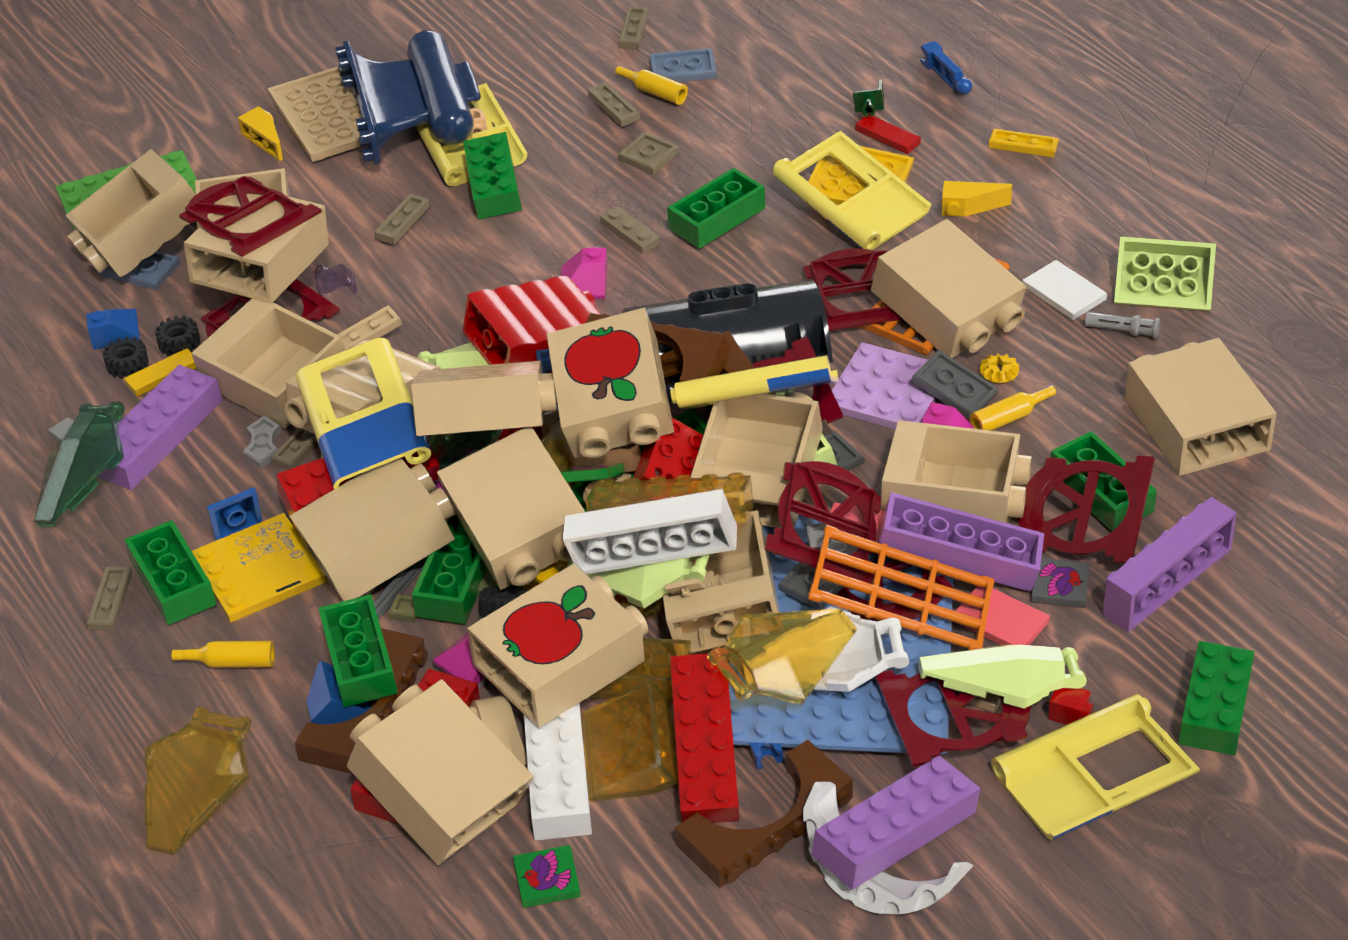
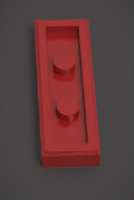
M870 114L855 124L856 131L906 154L921 144V137L875 116L870 117Z

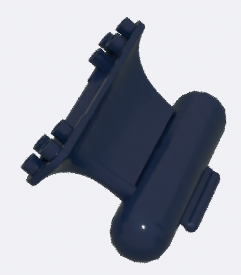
M423 30L416 33L408 44V59L401 61L379 62L366 59L355 52L349 41H343V46L335 47L344 89L352 88L362 118L356 119V125L360 135L359 143L364 162L373 161L374 165L380 164L381 152L386 142L395 134L415 126L430 124L434 137L446 146L459 145L463 141L468 140L472 135L474 120L468 102L479 101L481 94L470 63L464 61L454 64L447 41L434 30Z

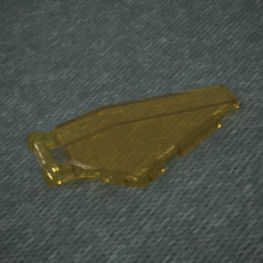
M842 609L746 614L740 616L726 646L712 650L707 655V658L712 665L716 664L734 688V695L739 701H743L756 694L772 696L774 699L803 705L821 678L825 676L843 652L847 643L856 633L857 628ZM726 659H729L731 661V663L738 670V672L741 674V676L744 678L747 684H744L742 682V680L739 678V676L736 674V672L733 670V668L730 666Z
M198 706L190 723L179 731L172 732L167 737H163L145 748V768L147 769V784H145L147 849L174 855L250 777L243 738L251 727V718L245 716L237 718L208 711L205 707ZM208 722L234 728V730L230 732L203 726L202 724Z

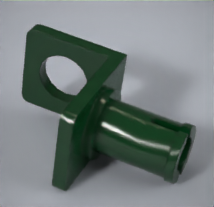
M879 80L878 89L853 92L855 112H862L865 117H868V113H870V117H872L876 110L884 109L885 97L882 80Z

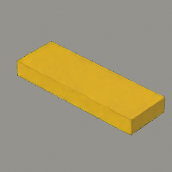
M993 129L989 140V148L1053 158L1059 144V138L1001 129Z
M186 348L125 377L124 380L128 388L138 397L154 389L178 365L192 370L196 369V365L190 350Z

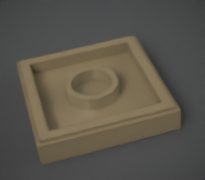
M644 132L618 153V160L653 175L679 153V146Z

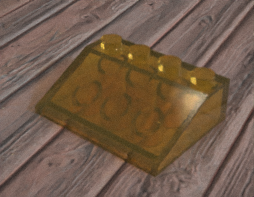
M652 680L646 681L581 713L588 796L591 802L656 794L679 783L669 699Z

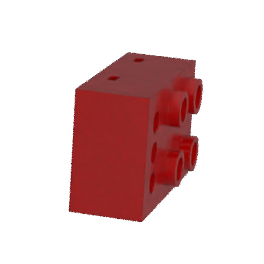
M672 418L674 433L662 435L655 442L644 445L630 484V488L654 501L688 495L687 487L704 436Z

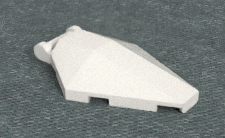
M833 606L813 616L814 622L805 628L800 629L797 626L763 647L764 653L749 662L744 661L747 681L750 687L850 692L888 668L895 667L900 669L909 664L908 654L904 652L900 636L901 624L899 619L889 618L876 622L861 619L859 615H853L850 612ZM885 633L890 637L893 653L890 654L885 653L881 637Z

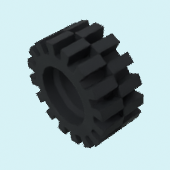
M174 316L173 320L169 317L166 319V323L162 321L160 326L156 327L155 336L158 348L162 354L166 353L168 357L186 348L192 353L193 349H197L201 343L197 323L190 317L186 319V316H182L179 319L178 316Z
M125 337L124 340L117 338L116 343L111 341L110 346L106 345L105 350H103L107 372L109 375L112 374L114 378L118 376L119 379H123L124 376H130L149 365L145 344L140 339L137 341L136 337H132L131 340H129V337Z
M490 585L489 588H483V591L479 592L481 617L488 616L526 593L527 590L516 585H510L502 590L494 585Z

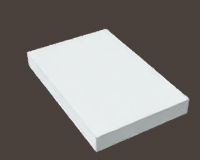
M1057 260L1023 279L1022 282L1027 286L1026 289L1072 320L1107 300L1106 292Z

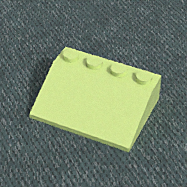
M1120 237L1114 304L1211 311L1216 244Z

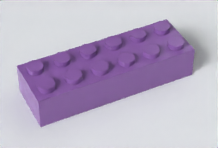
M178 365L87 452L92 474L132 490L222 402L218 379Z
M891 492L883 513L878 543H885L889 547L930 560L935 559L939 563L980 576L985 575L994 578V582L1031 592L1040 571L1044 533Z
M1210 497L1203 504H1198L1193 512L1186 517L1180 518L1177 524L1170 530H1165L1152 544H1147L1134 558H1129L1124 566L1108 575L1105 581L1106 592L1103 600V616L1126 632L1131 631L1231 550L1237 512L1213 497Z
M937 756L931 762H927L816 829L811 855L853 890L976 813L981 788L941 756Z

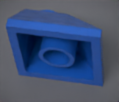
M136 308L109 309L86 314L87 328L93 350L105 348L106 345L110 346V342L114 341L116 343L117 338L124 340L125 337H129V340H131L132 337H136L137 341L140 339Z
M254 487L207 506L215 541L263 521L257 492Z
M323 661L318 663L306 701L312 722L316 724L340 723L358 717L372 707L371 701L343 707L333 665Z

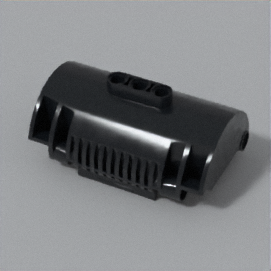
M813 280L758 288L754 284L744 283L705 289L690 293L687 299L629 307L622 310V313L645 308L649 320L657 324H672L677 327L696 328L707 332L716 331L724 333L729 331L751 364L769 358L784 357V351L793 348L791 343L804 337H808L816 357L828 356L829 363H833L826 314L818 287ZM658 345L660 355L674 350L664 345ZM681 374L664 378L669 403L672 402L671 389L675 388V383L680 382Z

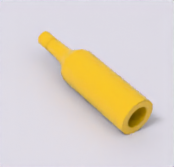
M620 66L615 70L617 75L632 80L636 88L677 105H681L686 100L688 87L682 83L648 70L634 72Z
M1050 386L1033 394L1019 392L971 413L970 424L975 429L994 431L1029 415L1037 403L1056 395V389L1054 386Z
M212 641L199 649L172 650L171 656L172 660L200 661L210 668L273 667L275 663V645L273 641Z

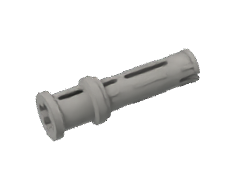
M1087 312L1085 320L1086 327L1130 332L1135 337L1138 335L1153 336V339H1158L1161 323L1160 318L1155 320L1141 318L1140 315L1129 318ZM1102 320V321L1117 322V323H1120V324L1100 322V321Z

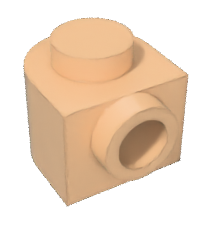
M477 108L470 109L474 120L472 134L487 130L484 112Z

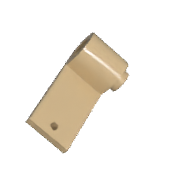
M711 570L706 571L703 581H700L698 578H692L665 584V587L674 596L682 594L684 597H691L690 592L721 585L719 575H715Z
M502 695L473 700L469 708L525 767H528L526 753L508 698Z

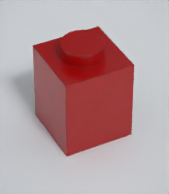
M1060 688L1054 690L1049 703L1048 720L1068 725L1092 714L1094 704L1090 703L1091 691L1082 688Z

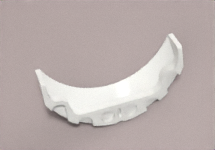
M815 782L803 808V821H806L810 854L812 853L815 830L839 816L836 785L831 782ZM811 855L814 863L818 864L824 874V880L837 894L844 899L851 900L855 906L879 914H905L924 909L949 893L973 867L969 862L953 863L948 876L928 881L900 879L882 871L851 890Z

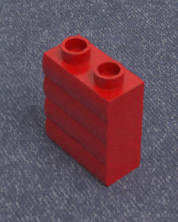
M557 276L545 281H530L519 286L507 285L494 290H479L468 294L463 333L488 365L537 361L536 350L549 349L547 333L584 324L590 313H601L596 309L595 300L591 292L588 290L581 291L568 276Z

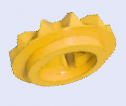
M997 352L996 356L988 355L986 359H982L980 373L991 382L1005 383L1017 377L1019 364L1016 363V358H1009L1008 354L1002 356ZM997 365H1001L1002 371L999 370Z

